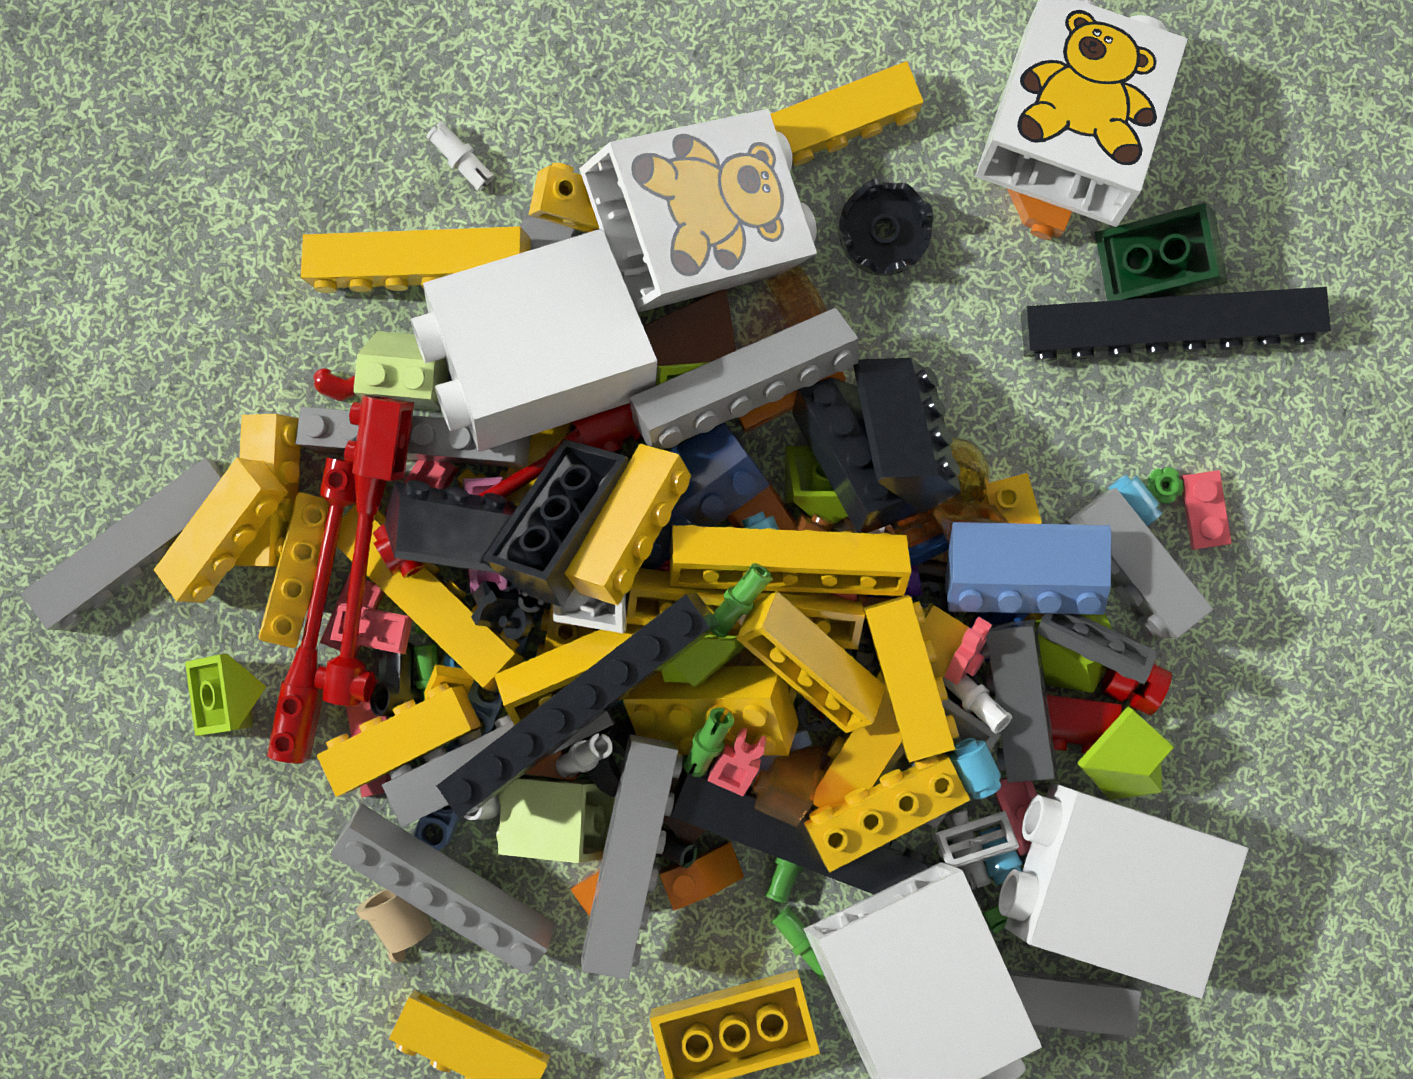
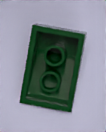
M1207 203L1095 232L1107 301L1157 298L1190 293L1228 283L1215 211Z

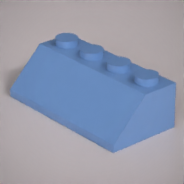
M953 522L945 573L948 610L950 612L1104 614L1111 588L1110 525Z

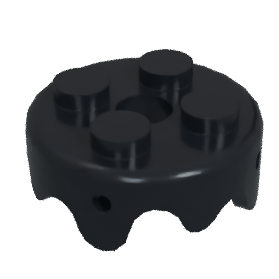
M879 178L869 180L846 201L843 207L838 229L840 245L848 259L864 272L878 276L900 274L919 262L926 252L931 241L933 210L931 205L923 200L913 187L907 183H889ZM880 221L890 222L895 228V235L889 239L878 237L874 230L875 224Z

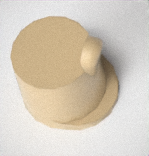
M387 889L372 895L356 908L358 917L369 922L387 949L389 960L392 963L404 961L406 956L405 949L424 939L433 930L428 914Z

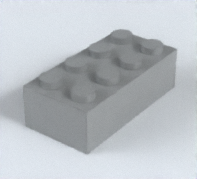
M1117 488L1099 494L1065 521L1069 525H1110L1111 580L1117 586L1114 589V593L1126 607L1129 608L1131 605L1141 616L1137 619L1139 625L1150 637L1156 635L1158 639L1179 638L1214 610Z

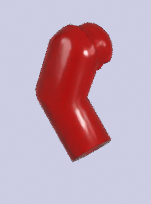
M322 368L315 372L313 377L314 387L321 395L337 401H345L356 396L354 393L355 375L344 380L333 375L331 370L327 368Z

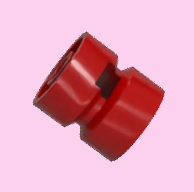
M1153 664L1145 684L1141 683L1137 690L1135 688L1139 683L1138 681L1123 677L1117 671L1108 668L1100 690L1101 693L1120 702L1129 699L1130 707L1152 716L1165 699L1171 684L1172 672Z

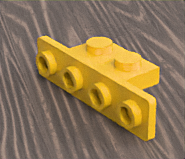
M301 492L296 496L258 636L261 641L290 648H296L298 645L307 607L310 602L329 504L321 497Z

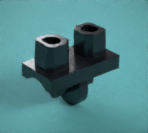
M484 581L473 594L478 608L471 618L477 626L503 628L505 635L509 639L519 641L527 637L529 632L535 628L533 617L538 611L526 612L520 608L518 604L519 592L515 585L508 587L505 591H500L496 582ZM544 602L543 606L539 604V610L545 609L548 605L547 602Z

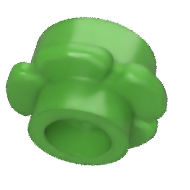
M1165 467L1162 470L1157 468L1148 476L1147 488L1160 503L1169 504L1176 500V496L1182 494L1184 483L1183 480L1179 479V473L1174 468ZM1163 482L1168 483L1167 489L1162 487Z

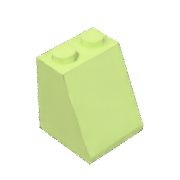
M377 331L357 354L354 393L361 398L362 395H371L414 402V409L442 411L435 386L447 382L448 368L444 358L425 364L414 334Z
M521 776L499 793L501 805L500 824L496 833L499 843V855L571 863H583L603 858L615 797L602 792L592 779H574L571 781L551 777Z

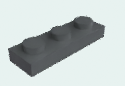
M1044 613L1036 630L1037 634L1046 637L1052 643L1065 646L1090 661H1096L1117 671L1123 677L1136 680L1142 684H1145L1158 653V651L1080 614Z

